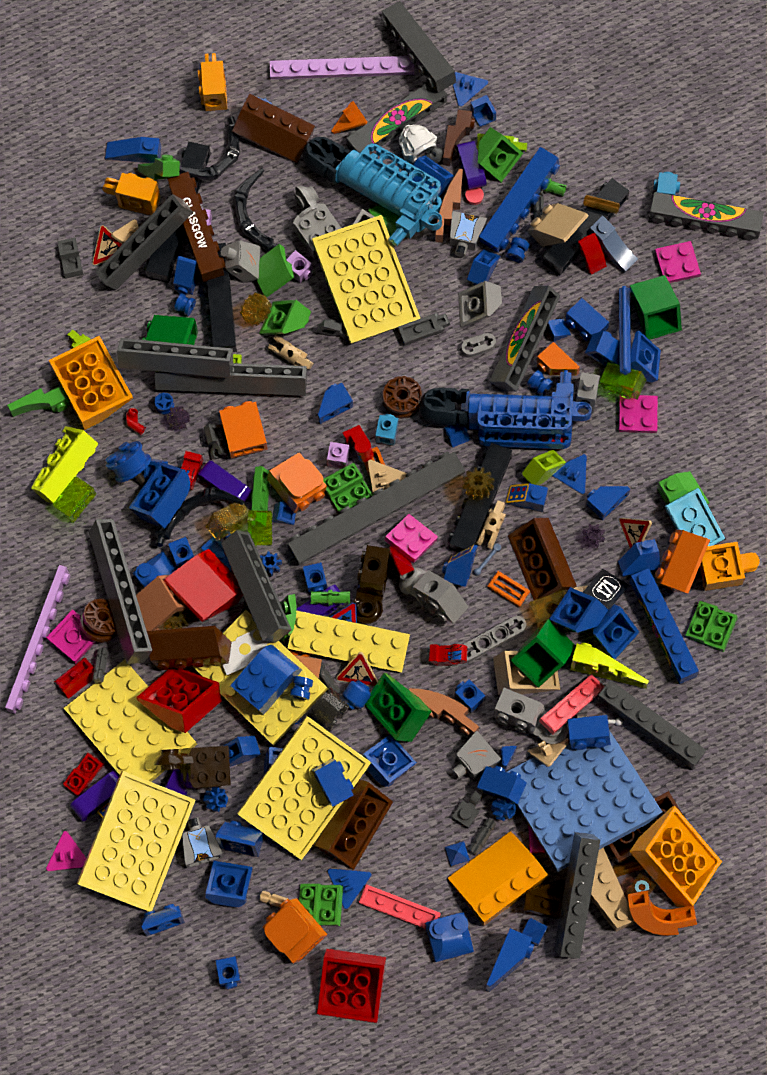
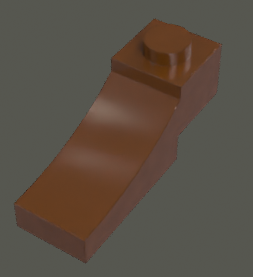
M458 110L455 126L448 125L443 165H451L456 145L459 144L465 135H470V129H474L475 118H472V111Z

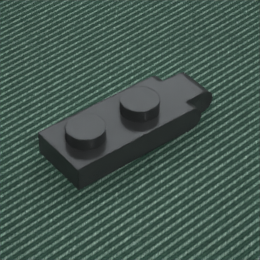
M438 313L398 326V331L404 345H408L445 331L444 328L450 325L446 314L439 316Z

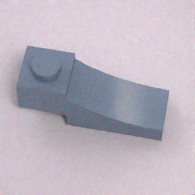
M602 215L588 229L587 233L589 235L592 233L596 234L603 253L625 273L638 258L621 240L615 231L616 228Z

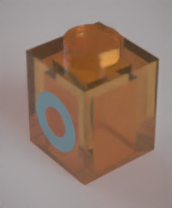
M639 873L625 893L627 901L628 894L648 890L650 896L657 884L642 873Z

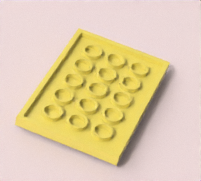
M382 215L312 238L313 246L350 344L421 319L394 246L388 240L390 236Z
M247 610L223 633L233 642L237 637L255 630L253 638L257 641L262 640L256 623ZM279 641L276 643L270 642L267 646L270 644L274 645L302 669L298 676L309 678L314 682L309 690V700H301L290 696L291 689L295 685L292 682L264 715L230 686L245 668L226 675L222 664L220 666L203 665V667H194L203 677L219 682L220 694L272 745H275L328 690ZM243 643L239 647V651L243 655L248 654L251 650L250 645L247 643Z
M123 660L104 676L102 683L93 684L68 704L64 710L119 775L121 771H125L152 782L165 771L161 770V765H154L156 758L161 754V750L179 749V753H181L183 748H194L197 743L188 732L183 733L170 728L137 701V696L147 689L148 686L135 670L126 663V660Z
M306 716L237 814L302 860L344 802L342 801L333 807L329 805L312 769L333 758L336 762H341L345 770L343 772L345 779L349 778L354 787L371 762Z
M121 771L77 884L146 911H152L195 799Z

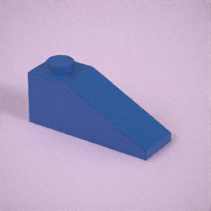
M137 137L107 142L105 159L154 163L155 158H160L161 155L160 138Z

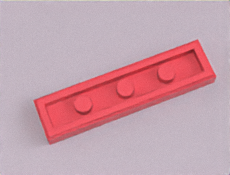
M591 674L542 716L539 722L552 735L555 734L568 722V719H572L594 700L605 686Z
M367 884L359 901L361 905L426 929L424 923L439 919L441 915L440 912Z

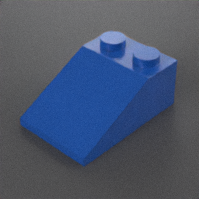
M237 821L224 822L216 833V840L220 849L259 857L264 833L253 825L244 827L241 826L242 823Z
M511 928L509 929L487 982L486 991L490 992L524 963L525 958H530L534 949L532 937Z

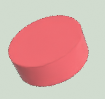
M480 187L466 190L465 199L469 204L477 205L483 200L484 193Z

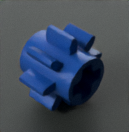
M267 551V555H260L266 572L270 573L271 576H273L275 571L280 572L278 565L282 564V560H277L278 553L272 555ZM273 561L274 565L269 564L267 566V562L271 563Z
M212 787V791H205L203 801L207 804V809L220 812V807L226 808L228 797L225 794L226 790Z
M498 797L493 801L491 810L496 819L505 821L506 818L510 819L514 816L516 805Z

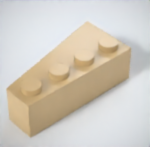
M603 847L598 852L590 899L616 932L633 925L635 921L632 918L627 899Z

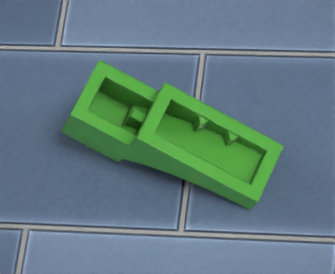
M162 155V158H155L154 163L138 164V171L154 180L167 179L171 176H179L180 161L174 159L172 155Z
M62 386L46 394L40 388L7 406L12 416L15 417L19 414L39 409H51L53 413L56 411L61 412L70 405V402Z

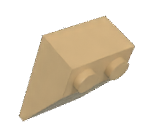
M559 203L548 204L543 208V214L530 223L531 227L527 231L542 247L564 243L585 221L588 214Z
M503 651L493 657L498 695H501L503 688L521 695L560 690L558 671L538 688L511 661L518 651Z

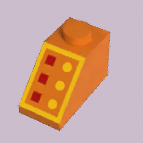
M554 342L537 356V367L543 373L560 375L564 370H568V372L572 373V376L579 374L580 367Z

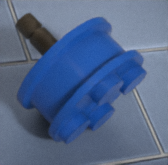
M124 442L119 446L118 451L106 458V467L109 470H113L117 482H125L135 477L143 488L147 480L141 472L150 464L151 456L144 453L141 442Z

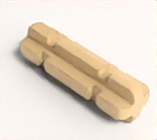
M262 891L260 895L261 902L266 904L269 902L270 905L279 907L288 899L276 894L271 895L267 891Z

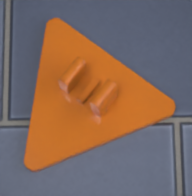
M354 101L350 102L348 107L343 110L342 116L331 130L333 134L368 123Z

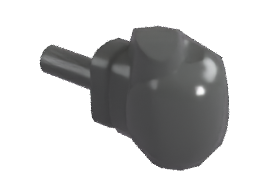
M433 148L425 156L435 163H439L443 160L444 151L441 148Z

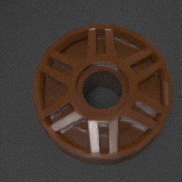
M398 376L389 380L384 386L383 405L389 414L394 415L396 418L404 419L415 415L420 410L422 391L418 382L414 379ZM401 395H404V396H406L407 398L401 400V399H399L398 397L401 396Z
M94 599L88 602L80 616L79 625L81 631L93 641L107 642L112 640L118 632L109 601Z

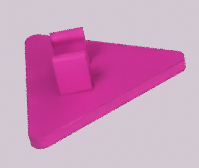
M67 831L63 832L46 867L47 871L83 868L87 858Z

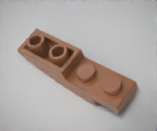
M409 689L432 711L429 717L433 718L435 716L439 719L442 714H445L444 718L451 724L457 723L461 726L459 729L468 736L479 731V726L466 717L468 708L458 701L430 690Z

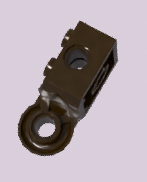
M367 545L366 551H362L361 568L363 569L358 571L357 594L353 600V603H356L358 622L371 624L376 622L382 615V601L391 560L390 548ZM364 607H371L372 611L364 613L362 609Z
M229 746L183 748L181 753H179V749L161 750V754L154 762V765H161V770L179 769L181 783L185 788L231 785Z

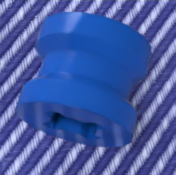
M181 293L177 298L174 310L182 311L185 315L189 316L195 307L196 299L187 298L185 294Z
M160 393L155 398V406L160 414L167 415L174 410L173 398L168 393Z

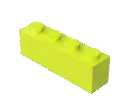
M64 427L62 432L65 435L62 440H57L55 444L57 447L56 451L48 456L47 467L41 469L31 489L46 502L52 504L59 502L65 490L74 482L75 476L84 468L85 462L95 453L98 443L84 430Z

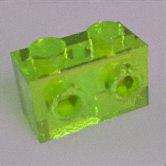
M608 362L599 382L603 390L608 394L613 395L616 393L626 399L634 398L638 400L646 383V378L641 371L631 369V373H628V375L621 374L620 365Z

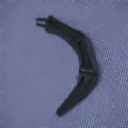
M233 116L227 118L229 124L226 130L228 133V145L221 161L204 169L179 167V172H189V175L192 177L212 181L218 179L238 160L240 155L239 135L232 132L236 123Z
M261 168L235 190L233 201L239 229L244 235L259 244L266 252H269L278 244L274 243L273 238L264 235L256 228L249 218L246 208L249 190L264 172V169Z
M205 488L199 494L184 500L166 528L160 527L155 532V538L157 539L155 545L162 547L164 540L170 539L174 527L184 520V516H188L196 507L218 501H229L243 505L244 500L218 488Z

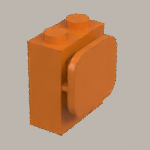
M247 401L240 406H227L219 411L231 458L268 449L256 402Z
M300 453L295 454L269 470L267 481L294 513L299 510L304 511L309 507L310 503L313 501L318 502L325 496L327 485L323 482L322 474L310 460L304 459Z
M297 898L292 900L286 899L279 906L281 909L277 913L273 912L266 918L267 923L263 926L268 939L280 952L285 953L293 964L300 962L328 935Z

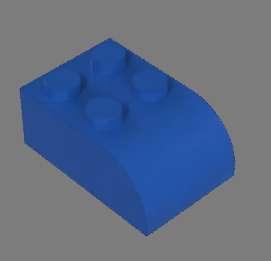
M160 462L129 509L141 520L165 529L189 493L190 478L188 474L181 468Z
M270 644L254 657L230 686L264 715L294 681V677L300 674L302 669L274 645Z

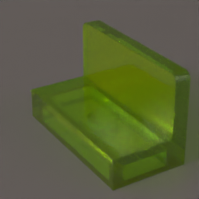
M75 476L53 503V506L65 514L69 521L74 523L96 496V492L92 486Z
M249 510L247 519L248 532L256 549L257 545H272V511Z

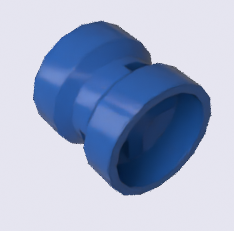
M514 237L506 257L522 263L525 258L524 253L528 251L530 244L522 238Z
M537 370L530 377L527 385L530 388L536 389L540 396H544V390H549L553 385V381L545 378L543 373Z
M295 676L293 681L295 685L291 689L290 696L301 700H309V690L313 686L314 681L309 678Z

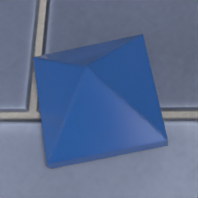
M464 841L445 847L451 866L470 861Z

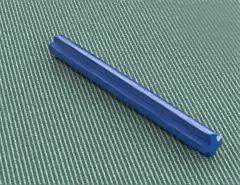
M626 286L619 288L620 373L624 375L631 373L630 288Z

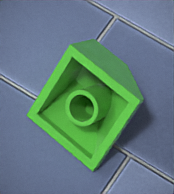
M490 127L479 141L478 163L497 180L502 182L523 152L505 136Z
M297 300L273 301L259 334H286L304 328L309 321L312 311Z
M690 471L676 473L660 481L657 490L666 505L696 488L700 489L707 505L709 504L708 499Z

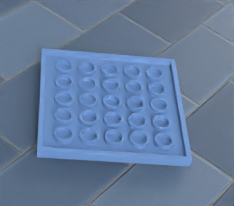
M611 732V745H606L602 748L587 747L583 750L571 749L569 742L549 767L533 757L507 771V773L514 771L521 774V779L527 782L519 803L516 805L558 872L569 866L574 832L594 834L601 840L600 850L663 815L662 810Z

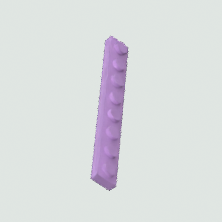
M408 56L270 61V80L414 75V64Z
M59 565L7 701L5 708L10 713L16 714L17 709L20 710L22 707L23 692H27L29 688V676L31 673L34 674L37 663L35 661L37 655L40 656L44 647L42 645L43 639L50 632L49 623L56 617L57 609L55 607L57 602L60 603L62 601L63 586L67 585L70 579V574H68V569L65 566Z

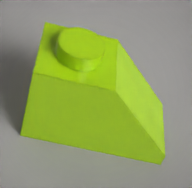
M553 449L534 457L522 472V475L530 484L540 485L564 466L566 461Z

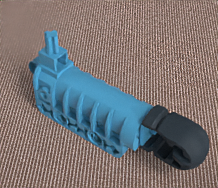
M315 137L305 145L303 159L310 170L323 178H328L334 184L342 182L400 217L396 222V231L388 239L393 246H398L405 237L411 239L416 232H421L425 227L432 231L441 228L442 216L438 213L442 205V200L438 196L441 191V184L436 178L377 144L367 145L361 153L355 150L344 149L342 145L326 137ZM336 159L341 160L336 168L331 167L336 162ZM385 159H390L393 161L391 164L388 165L383 163ZM399 168H406V171L402 170L401 172H399ZM415 176L423 178L420 182L412 180ZM429 186H436V189H429ZM433 218H437L439 220V222L436 224L430 223Z

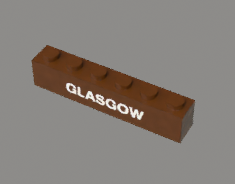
M189 172L179 174V176L167 178L171 193L183 199L193 211L182 224L195 261H197L203 282L223 276V268L226 265L223 257L219 258L217 253L220 251L217 241L213 242L212 236H214L212 226L207 225L206 220L209 218L206 209L202 210L200 204H203L200 193L196 194L195 192L197 185L194 177L190 178Z

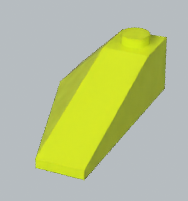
M576 644L570 670L647 689L649 680L597 648L592 647L591 644Z

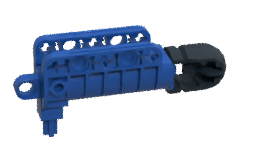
M568 370L560 373V383H557L556 392H552V396L470 393L469 389L463 388L459 391L456 388H433L422 396L420 402L421 415L427 422L435 425L454 426L456 423L459 426H468L469 424V429L479 430L478 438L483 446H490L491 443L502 447L544 449L568 448L572 440V421L589 420L592 415V408L587 402L573 401L574 384L571 383L572 373L568 372ZM455 403H462L461 411L455 410ZM585 408L588 410V413L581 415L578 413V410ZM485 434H489V439L485 440ZM509 434L511 438L509 440H502L501 436ZM514 435H517V441L514 440ZM545 435L549 440L542 442L539 440V437ZM523 436H527L526 441H523ZM552 436H555V442H552ZM561 437H565V443L561 442Z

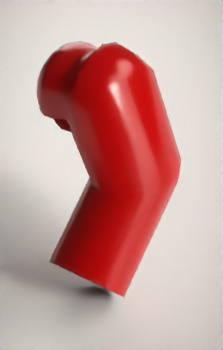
M130 408L126 413V425L139 435H142L146 427L138 423L137 409Z

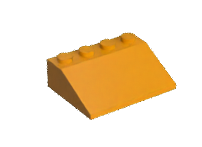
M100 336L49 360L51 369L67 395L84 430L102 422L133 399Z
M672 806L638 838L629 851L677 907L693 906L722 862L675 806Z
M510 831L449 876L448 880L481 924L485 926L525 896L527 890L536 888L548 878V874L530 851Z

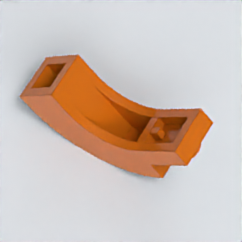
M648 890L628 894L632 918L637 925L648 932L658 935H678L679 928L697 925L694 905L676 909H661L651 902Z

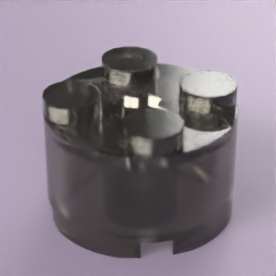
M330 687L328 693L325 692L312 707L313 712L311 714L308 713L307 716L331 733L337 725L336 719L338 717L342 719L348 712L349 702Z

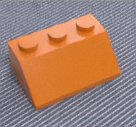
M676 529L670 537L668 550L662 556L663 562L661 567L655 573V582L671 591L688 594L710 539Z

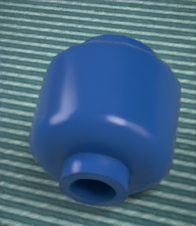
M359 680L356 682L351 681L342 693V697L346 700L344 704L353 710L355 707L363 708L371 696L370 688Z

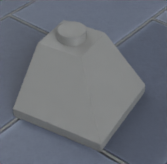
M484 281L459 292L461 327H467L490 317L502 304L501 286Z

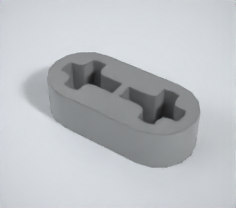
M485 333L467 339L462 343V353L470 358L492 351L496 345V338L490 333ZM485 339L491 341L490 346L483 344ZM467 345L474 347L472 352L465 350Z

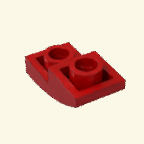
M595 233L578 241L581 255L585 258L587 270L591 275L607 267L602 248Z
M87 753L78 767L72 770L63 785L80 796L105 764L91 753Z

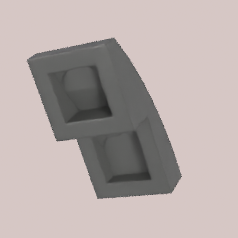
M76 238L57 241L65 279L84 275Z

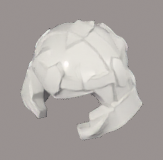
M420 125L405 126L399 137V145L405 161L414 163L417 160L416 156L426 150L429 153L430 150L436 148L437 136Z

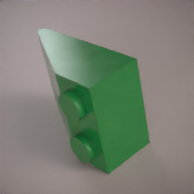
M383 673L365 704L394 739L398 741L412 742L432 712L419 697L387 673Z

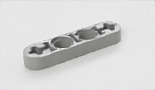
M514 616L464 643L463 645L468 647V651L473 649L472 644L474 643L479 651L476 653V650H473L470 653V657L467 656V662L475 660L522 634L526 629L525 619L521 616ZM514 621H517V623L521 622V629L513 628L511 630L513 634L510 635L506 625L511 628L514 626ZM498 630H503L506 633V637L498 639L495 633ZM486 639L490 645L482 649L478 643L480 640Z

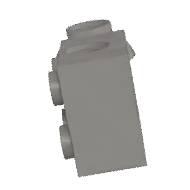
M295 186V199L304 211L296 216L293 222L294 232L314 259L318 256L313 246L312 238L341 229L326 205L316 202L319 200V197L312 186Z
M413 567V571L400 575L399 588L401 592L413 595L419 603L425 605L424 607L429 613H436L444 622L448 620L454 624L469 608L452 583L429 570L426 572L421 568Z
M503 688L494 712V718L497 719L499 724L504 726L508 724L513 725L515 730L521 733L530 732L549 744L560 743L565 740L569 732L567 722L552 735L539 722L540 718L547 713L541 702Z

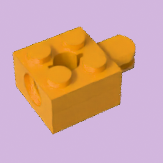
M207 53L205 54V62H201V69L198 70L201 105H205L206 111L227 110L226 79L223 61H217L216 53H212V61L209 62V54Z
M122 173L119 180L109 177L105 179L102 190L107 194L115 195L120 208L147 215H152L156 211L160 200V192L157 181L148 177L141 178L133 173Z
M738 542L708 546L700 564L704 590L743 585L745 580L744 573L757 570L760 563L758 555L753 552L740 554Z

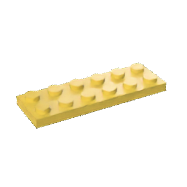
M296 610V621L287 649L349 662L359 652H363L370 666L402 673L410 634Z

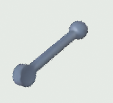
M495 544L493 547V551L488 555V557L479 566V568H476L474 570V574L476 576H479L481 574V570L492 558V556L497 551L501 550L500 544Z

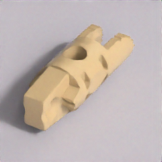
M274 336V339L284 346L280 351L274 345L269 344V350L294 366L302 365L307 366V369H311L314 363L306 358L308 354L282 337Z
M497 501L494 510H489L476 542L477 545L481 546L485 535L488 534L491 536L488 548H493L506 516L503 513L505 508L504 502Z

